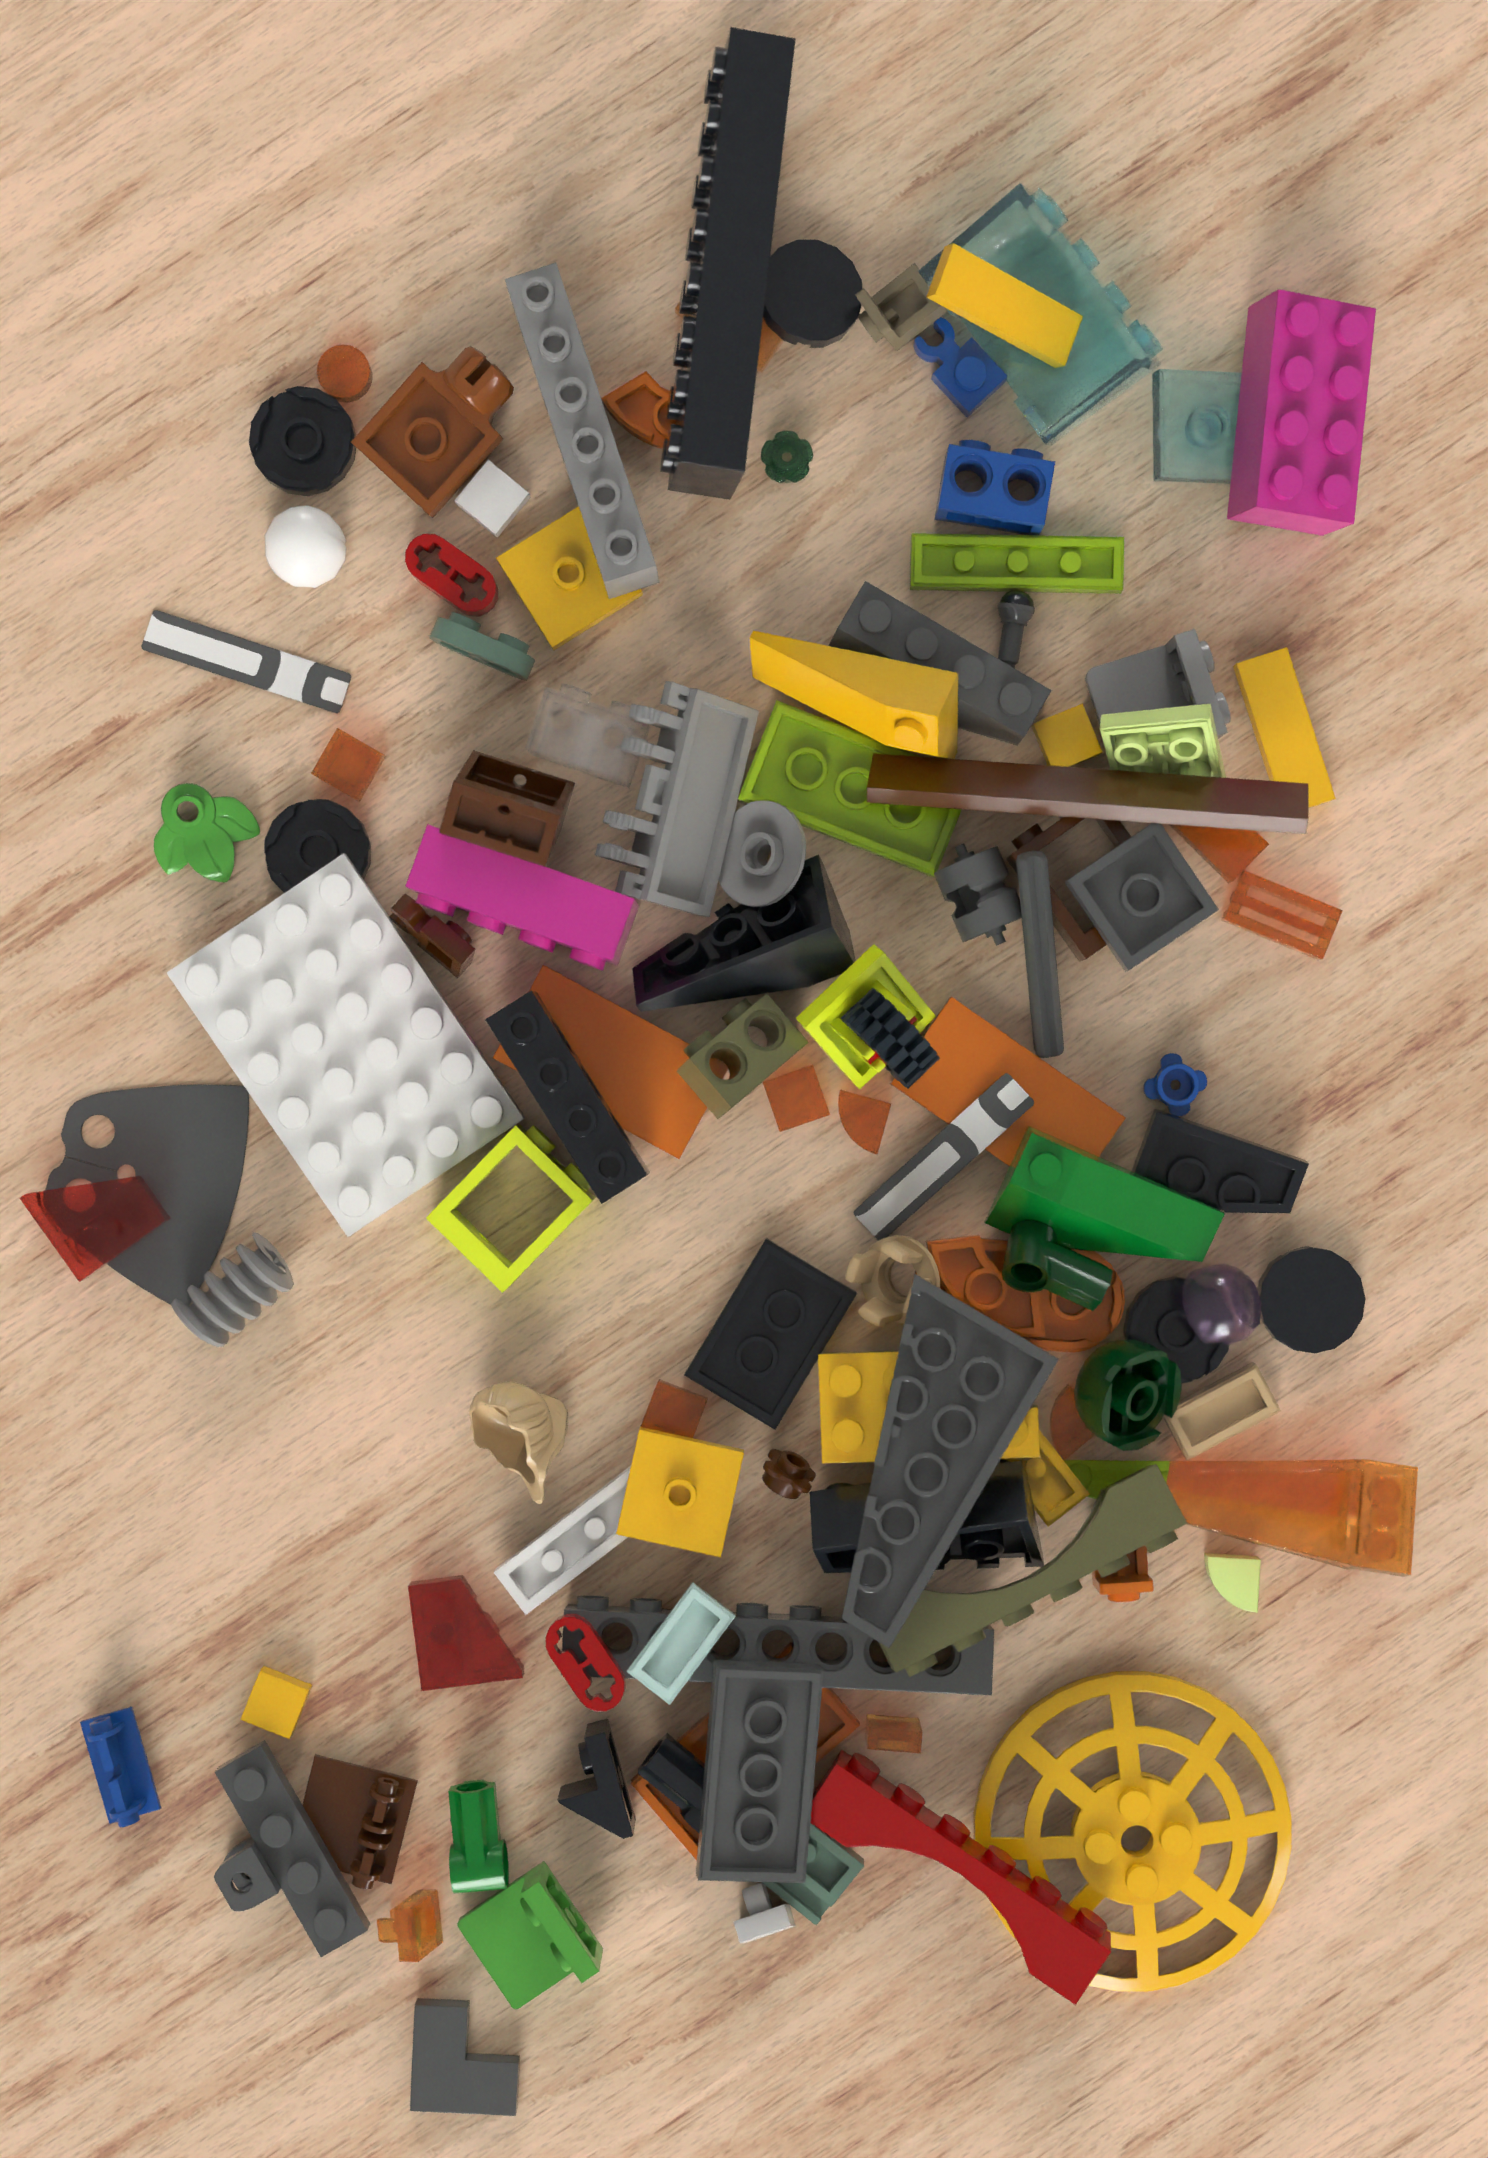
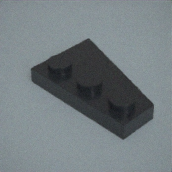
M1154 1109L1132 1172L1217 1210H1224L1225 1213H1290L1309 1163L1290 1154Z

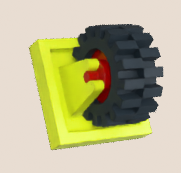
M875 944L864 952L795 1018L858 1089H861L883 1068L889 1071L904 1087L910 1088L940 1059L937 1052L930 1046V1043L920 1035L936 1015L887 955Z

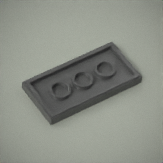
M714 1660L696 1863V1876L698 1880L805 1883L824 1672L821 1664Z

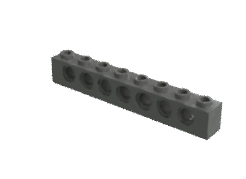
M577 1596V1605L568 1604L564 1609V1615L578 1614L585 1617L592 1624L604 1643L603 1630L607 1625L617 1622L626 1625L633 1635V1642L629 1647L623 1650H615L606 1643L605 1645L622 1668L625 1678L636 1679L627 1672V1669L672 1609H663L662 1600L653 1598H631L630 1607L609 1606V1597ZM737 1603L736 1612H733L736 1617L727 1628L732 1629L739 1636L740 1644L738 1648L728 1655L718 1654L711 1649L688 1680L690 1682H712L714 1660L821 1664L824 1669L822 1688L992 1696L994 1629L990 1625L983 1628L986 1638L957 1652L954 1644H951V1654L944 1663L933 1665L909 1677L905 1669L895 1673L889 1662H878L871 1658L869 1648L874 1638L844 1621L842 1617L821 1616V1607L793 1605L790 1606L789 1614H770L766 1604ZM563 1626L562 1651L571 1648L580 1661L586 1658L579 1645L580 1640L584 1636L583 1631L578 1628L571 1632L566 1626ZM771 1631H785L793 1640L790 1653L783 1658H775L768 1655L762 1647L764 1637ZM826 1633H837L846 1641L843 1654L834 1660L820 1657L815 1650L818 1639ZM592 1664L585 1667L591 1677H601ZM609 1674V1675L605 1676L604 1678H614V1677H613L611 1674Z

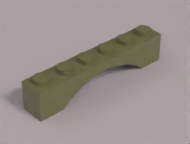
M1157 1464L1146 1466L1101 1489L1090 1515L1076 1536L1050 1562L1025 1578L995 1589L972 1593H946L924 1589L891 1647L888 1648L880 1642L879 1644L895 1673L905 1669L909 1677L936 1664L938 1661L934 1653L949 1645L954 1644L957 1652L985 1639L986 1635L983 1628L1000 1619H1002L1005 1627L1013 1625L1035 1613L1031 1603L1049 1594L1053 1602L1059 1601L1083 1588L1079 1581L1080 1578L1098 1570L1101 1577H1105L1130 1564L1127 1554L1145 1545L1148 1552L1152 1553L1173 1543L1178 1539L1174 1530L1187 1524Z

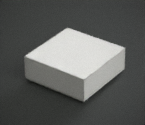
M487 460L454 501L456 505L498 538L531 497L529 492L491 461Z

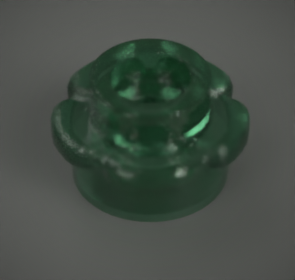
M787 430L778 432L773 440H768L764 443L761 449V461L766 465L765 473L770 479L778 483H796L804 479L809 473L810 468L808 464L813 460V450L806 439L801 440L798 438L796 432ZM784 453L792 455V459L789 462H785L782 459Z

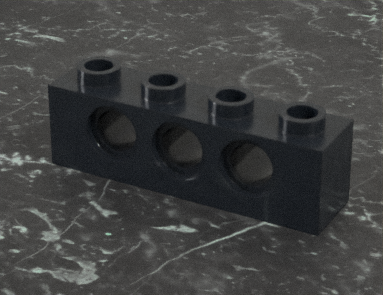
M531 990L485 1019L601 1204L650 1173L537 992Z

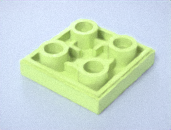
M1211 704L1101 714L1100 732L1110 770L1226 778Z

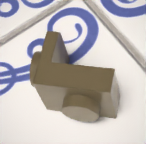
M915 263L871 297L864 288L855 294L865 309L858 315L865 329L876 343L885 337L896 351L948 312V309L926 298L930 283Z

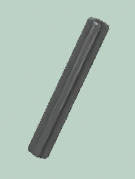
M1043 851L1023 852L1017 856L1016 861L1033 1045L1038 1057H1056L1063 1053L1064 1041L1048 859Z

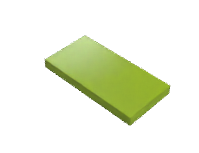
M776 700L738 797V801L744 804L760 800L779 803L791 810L803 827L933 878L935 877L934 873L939 869L962 810L867 802V784L873 753L905 756L918 755L900 748L886 746L860 732Z

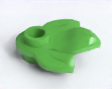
M183 783L171 788L163 798L161 815L164 824L154 838V853L158 863L167 874L175 873L189 863L204 878L224 883L230 879L234 867L235 848L232 842L256 837L260 834V827L253 813L236 798L225 796L212 797L206 789L197 784ZM184 801L193 802L198 808V816L193 820L183 819L178 813L179 804Z

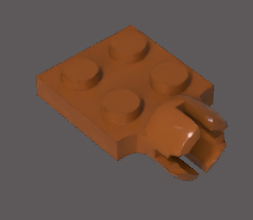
M471 346L465 348L446 370L440 372L429 369L421 362L351 441L357 449L432 518L503 440V437L494 429L492 421L495 413L513 394L514 387L507 376L495 364L492 365L481 351Z

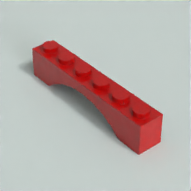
M841 1749L813 1792L810 1823L846 1848L877 1846L902 1849L934 1859L961 1874L985 1894L1005 1918L1021 1947L1029 1974L1076 2005L1111 1953V1933L1107 1931L1108 1926L1104 1920L1085 1907H1081L1077 1911L1063 1900H1060L1062 1894L1053 1884L1039 1876H1035L1033 1880L1015 1868L1016 1862L1005 1851L994 1845H989L988 1848L984 1847L969 1837L971 1832L961 1821L948 1814L940 1817L924 1806L926 1803L924 1798L911 1787L899 1783L896 1787L879 1775L881 1772L879 1767L869 1758L859 1753H854L851 1756Z

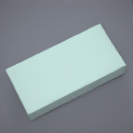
M692 1582L629 1666L627 1672L670 1705L736 1615Z

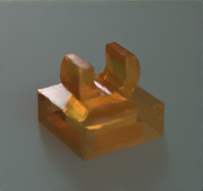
M419 1889L390 1910L391 1918L377 1919L379 1942H397L399 1961L419 1962L443 1943L438 1890Z

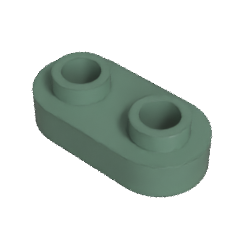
M455 612L451 613L449 619L437 618L429 636L431 640L507 675L527 681L535 663V659L527 654L530 647L528 644L504 633H500L498 640L479 633L481 627L479 623Z

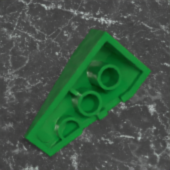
M1028 1126L984 1222L1009 1234L1012 1226L1017 1222L1025 1220L1039 1221L1053 1228L1057 1234V1243L1068 1249L1203 1262L1225 1213Z

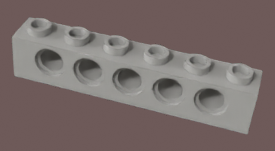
M553 263L507 278L505 282L608 598L612 599L658 584L659 577L656 563L557 264Z

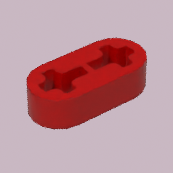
M422 534L415 537L409 543L405 552V562L411 575L420 584L468 616L479 617L489 613L495 607L498 600V587L493 575L485 567L444 538L435 534ZM436 548L440 549L438 557L449 568V571L446 575L434 567H429L425 572L420 571L423 564L418 558L419 553L424 550L431 554ZM458 576L472 584L476 583L479 578L484 580L481 587L486 593L485 598L481 601L473 597L468 603L464 602L466 594L461 586L454 581Z
M565 1614L558 1617L549 1627L545 1637V1647L550 1658L579 1701L586 1708L595 1712H605L614 1708L621 1701L626 1688V1678L622 1668L592 1624L585 1617L578 1614ZM566 1626L571 1632L578 1628L583 1631L584 1636L580 1640L579 1645L586 1655L585 1659L580 1661L571 1648L563 1651L558 1648L557 1643L562 1637L559 1630L561 1627ZM592 1664L601 1677L609 1674L614 1677L615 1681L610 1687L611 1697L606 1699L601 1693L594 1696L588 1693L587 1689L592 1684V1678L585 1669L586 1666Z

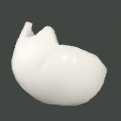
M307 505L290 507L275 516L265 534V556L271 569L283 581L295 587L316 588L335 578L342 567L346 557V539L339 525L324 511Z

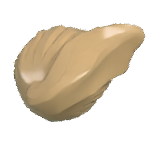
M510 1381L495 1384L477 1392L469 1409L470 1430L473 1431L475 1445L479 1448L488 1449L504 1468L521 1474L534 1502L542 1504L545 1499L544 1486L547 1471L553 1459L563 1448L568 1429V1412L565 1405L558 1398L543 1393L538 1394L530 1387Z

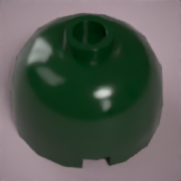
M1135 1339L1110 1341L1098 1347L1082 1365L1074 1388L1075 1407L1086 1428L1100 1439L1122 1451L1139 1450L1155 1441L1161 1432L1154 1428L1161 1422L1164 1415L1172 1418L1178 1407L1182 1384L1181 1371L1177 1363L1169 1360L1168 1354Z

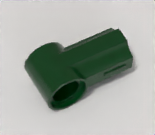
M1025 1220L1017 1222L1012 1226L1009 1232L1002 1268V1278L1007 1285L1022 1292L1033 1293L1046 1289L1091 1311H1094L1102 1303L1104 1295L1111 1285L1113 1270L1058 1244L1056 1232L1045 1223Z

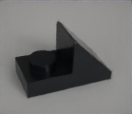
M607 1718L587 1724L584 1736L585 1742L579 1743L578 1749L585 1774L594 1773L595 1777L561 1786L557 1801L564 1807L622 1839L632 1837L634 1835L636 1819L609 1720Z

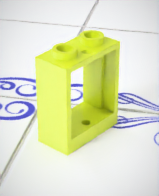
M521 1124L515 1125L426 1217L502 1293L520 1277L596 1198L589 1191L591 1187L578 1166L571 1162L565 1168L550 1154L556 1146L535 1125H532L528 1130ZM518 1146L573 1202L512 1263L456 1208Z

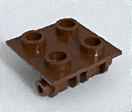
M315 1754L302 1805L339 1870L353 1876L352 1884L361 1889H372L374 1881L392 1884L418 1780Z

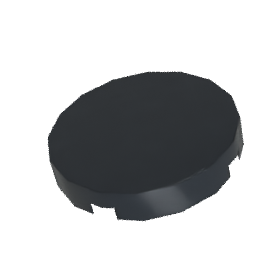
M820 240L792 241L779 247L770 257L763 318L767 326L786 342L797 345L798 342L804 345H811L810 348L826 347L841 340L858 319L862 305L855 294L862 290V280L853 262L837 247Z
M296 386L285 389L286 392L280 393L276 397L271 396L261 404L251 421L249 446L256 466L270 484L288 494L311 496L329 491L346 477L355 461L356 447L351 441L356 437V433L350 416L336 398L317 388Z
M307 800L288 806L273 820L264 841L265 861L268 866L271 880L284 893L343 853L347 854L363 879L371 865V842L364 824L348 808L330 800Z
M1304 1246L1288 1251L1269 1263L1258 1282L1256 1305L1258 1313L1261 1315V1320L1272 1338L1292 1350L1315 1354L1335 1349L1352 1337L1363 1318L1366 1298L1361 1278L1349 1261L1331 1250Z
M1174 1276L1156 1280L1137 1293L1126 1311L1123 1332L1125 1340L1135 1339L1142 1341L1168 1354V1359L1177 1363L1181 1371V1384L1199 1379L1203 1375H1208L1218 1368L1229 1350L1232 1327L1227 1310L1216 1292L1196 1280Z

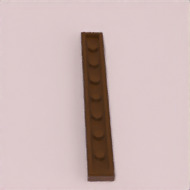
M873 753L867 784V802L1297 834H1306L1308 825L1309 783Z

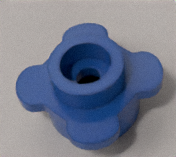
M1166 1054L1161 1058V1068L1154 1078L1145 1081L1143 1086L1144 1094L1149 1099H1158L1167 1105L1170 1114L1184 1116L1190 1111V1103L1196 1098L1198 1092L1206 1088L1207 1077L1203 1071H1194L1191 1067L1183 1064L1182 1058L1178 1054ZM1173 1080L1180 1082L1179 1089L1173 1090L1170 1084Z

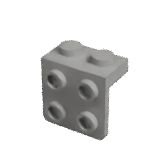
M1195 629L1174 635L1163 646L1093 667L1086 674L1085 681L1099 726L1101 714L1211 704L1218 739L1228 733L1225 724L1230 723L1229 707L1223 693H1215L1209 674L1214 671L1213 656L1205 640L1199 642Z

